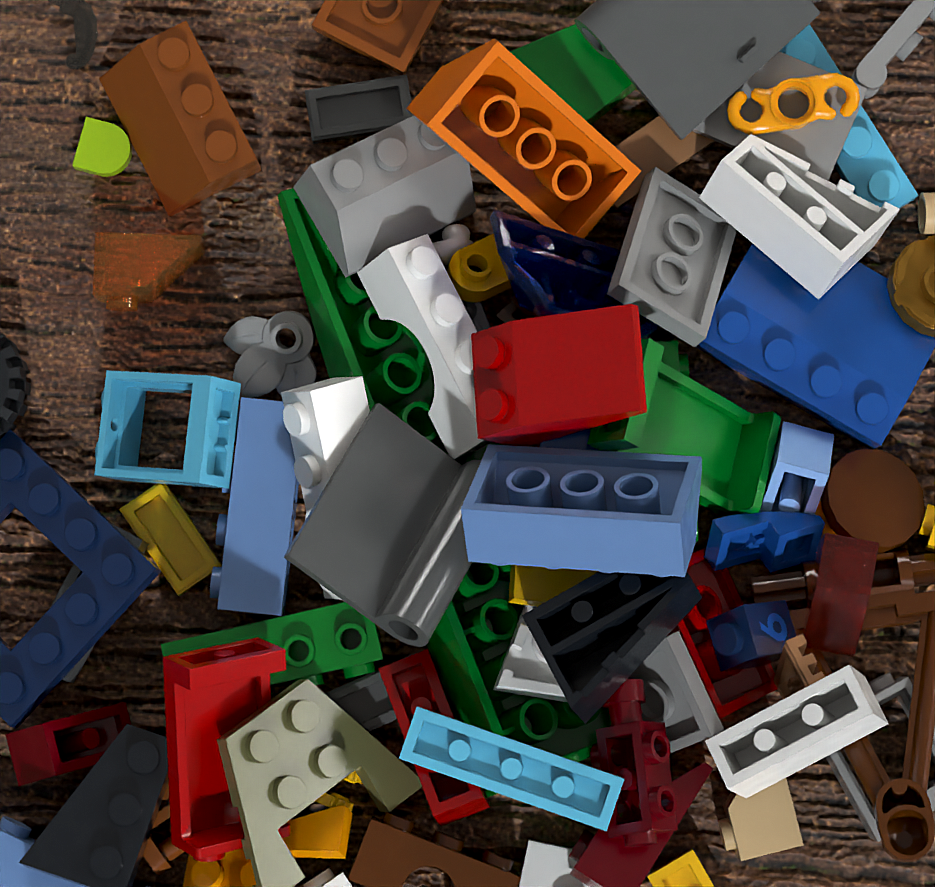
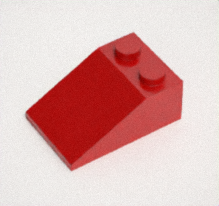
M625 304L513 320L471 334L478 439L510 446H531L647 412L638 305Z

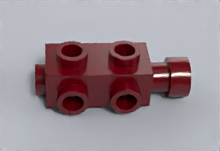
M627 679L603 704L604 708H609L611 726L596 729L597 743L592 746L590 751V760L593 768L625 778L607 829L608 838H624L625 847L657 844L656 834L678 830L676 819L677 798L672 786L669 761L671 749L666 736L665 722L643 721L641 704L646 702L644 681L642 679Z

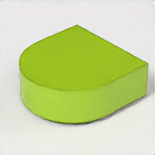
M86 117L72 167L75 170L102 177H110L121 173L128 166L132 158L130 139L119 126Z

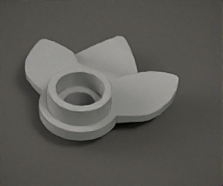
M283 311L275 314L270 319L248 316L237 321L226 333L223 339L224 343L234 352L241 354L233 373V381L241 383L240 397H258L271 392L275 388L281 395V392L316 382L317 369L310 356L315 343V331L311 322L301 313ZM283 328H288L294 332L296 342L293 347H287L281 343L279 335Z

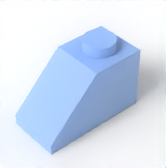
M783 421L774 449L765 495L759 512H797L815 515L830 473L834 434Z

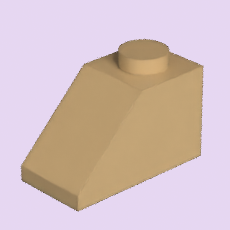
M787 778L748 798H744L731 791L723 805L726 818L718 820V827L725 851L734 849L736 858L744 861L804 845Z

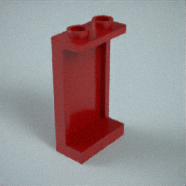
M259 637L163 656L172 845L193 856V859L197 861H218L225 857L226 852L243 848L241 839L245 835L238 807H233L217 738L270 701V673L286 670V650ZM287 822L278 829L282 838L291 835L290 824Z

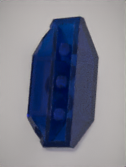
M494 210L490 216L497 251L519 306L541 317L624 305L607 294L620 250ZM639 314L641 339H646L660 326Z

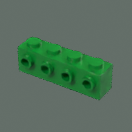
M346 602L161 644L163 656L259 637L286 650V670L270 673V685L291 681L293 684L299 679H309L317 686L324 684L322 673L343 669L344 677L347 679L376 672L374 661L385 659L377 625Z

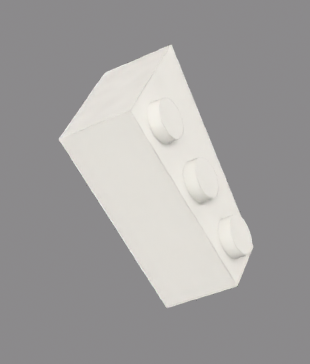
M750 134L720 161L699 198L819 300L875 246L900 209L887 202H884L882 207H879L853 194L854 185L842 179L835 185L809 172L810 163Z

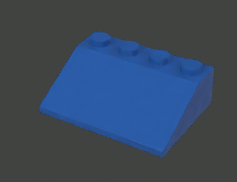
M752 243L715 305L706 339L695 347L868 449H876L884 442L910 397L935 348V337L920 334L902 321L891 304L887 288L888 278L864 264L857 262L818 300Z

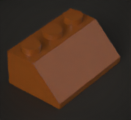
M186 20L138 44L99 78L169 217L262 171Z

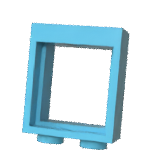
M106 370L105 387L101 395L102 413L99 438L95 447L96 464L94 475L122 481L229 489L241 383L208 375ZM146 391L191 394L183 470L138 467Z

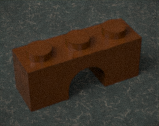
M385 812L383 819L372 816L348 880L366 887H402L406 878L414 870L430 866L439 868L447 873L455 887H518L521 874L512 870L515 861L505 856L485 850L482 858L462 851L465 843L463 840L436 830L431 839L412 831L415 825L414 821L391 812Z

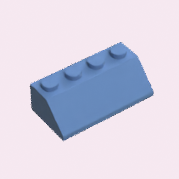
M488 444L461 507L468 562L491 563L497 566L520 565L545 567L547 569L563 568L592 570L602 573L620 572L649 574L657 577H685L696 543L702 457Z

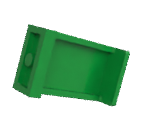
M650 338L641 339L647 412L591 428L587 444L599 451L702 457L700 505L722 517L744 513H758L765 495L781 416L773 411L763 413L748 412L661 362L664 346Z

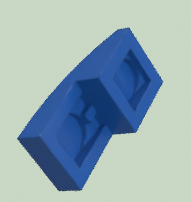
M797 512L744 513L713 519L704 558L714 571L760 559L770 573L799 565L801 562L813 561L816 559L825 522L819 515Z

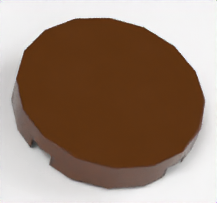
M862 448L845 454L830 469L829 477L821 496L822 511L830 528L840 538L844 536L847 540L854 543L853 547L863 552L884 553L900 547L919 529L925 512L923 490L915 473L900 458L879 449Z

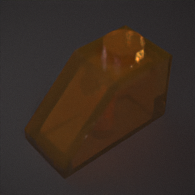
M95 232L93 296L99 302H106L107 310L137 311L138 303H152L205 254L206 243L201 235Z

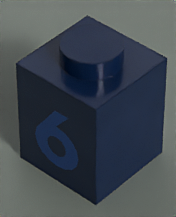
M786 600L744 604L706 620L721 672L761 667L780 660L785 641L796 637Z

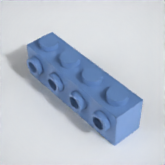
M241 397L240 410H238L236 446L234 462H232L229 489L222 488V493H230L228 515L219 514L216 529V545L224 546L222 567H213L210 582V598L218 599L217 609L285 616L291 562L286 560L284 555L293 542L299 482L294 472L295 456L290 433L283 421V401Z

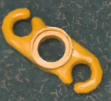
M839 73L790 78L780 82L775 87L769 89L755 88L751 91V98L758 102L762 108L760 118L753 122L745 120L740 112L741 106L747 99V95L743 91L736 92L729 100L727 107L728 120L734 129L748 135L800 129L812 121L818 119L832 120L836 116V110L825 101V93L833 86L842 88L846 93L847 98L840 109V114L844 117L851 116L858 108L860 101L859 88L853 79ZM788 90L801 91L808 99V111L799 118H788L779 110L778 99Z

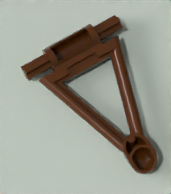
M906 548L894 549L884 553L872 552L801 562L800 571L750 578L752 603L786 600L787 604L805 602L806 608L789 610L796 636L803 634L807 641L803 656L813 653L817 660L813 675L821 671L825 677L832 674L814 637L920 623L902 777L893 780L889 779L867 736L843 747L874 806L877 829L885 852L900 862L920 860L929 852L935 837V823L931 803L927 795L935 728V591L915 593L914 587L935 584V553L909 556Z

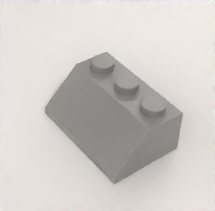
M415 116L409 117L311 164L293 187L345 278L360 271L387 248L425 234L430 236L476 212L469 162Z

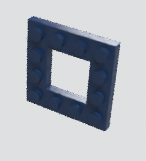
M10 429L0 440V524L14 508H17L83 572L13 649L0 637V717L10 727L18 728L160 574L161 570L28 443Z

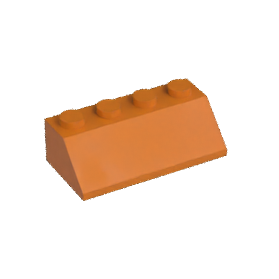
M492 39L442 66L406 108L571 251L576 249L641 172L634 163L496 39Z

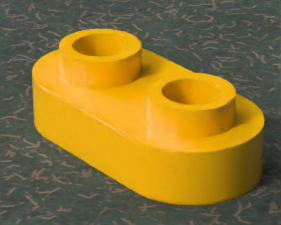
M507 227L456 251L449 262L447 273L461 300L481 302L530 279L536 273L542 260L543 246L539 238L531 231L522 227ZM512 247L520 248L524 252L515 251ZM468 266H477L482 272H474Z

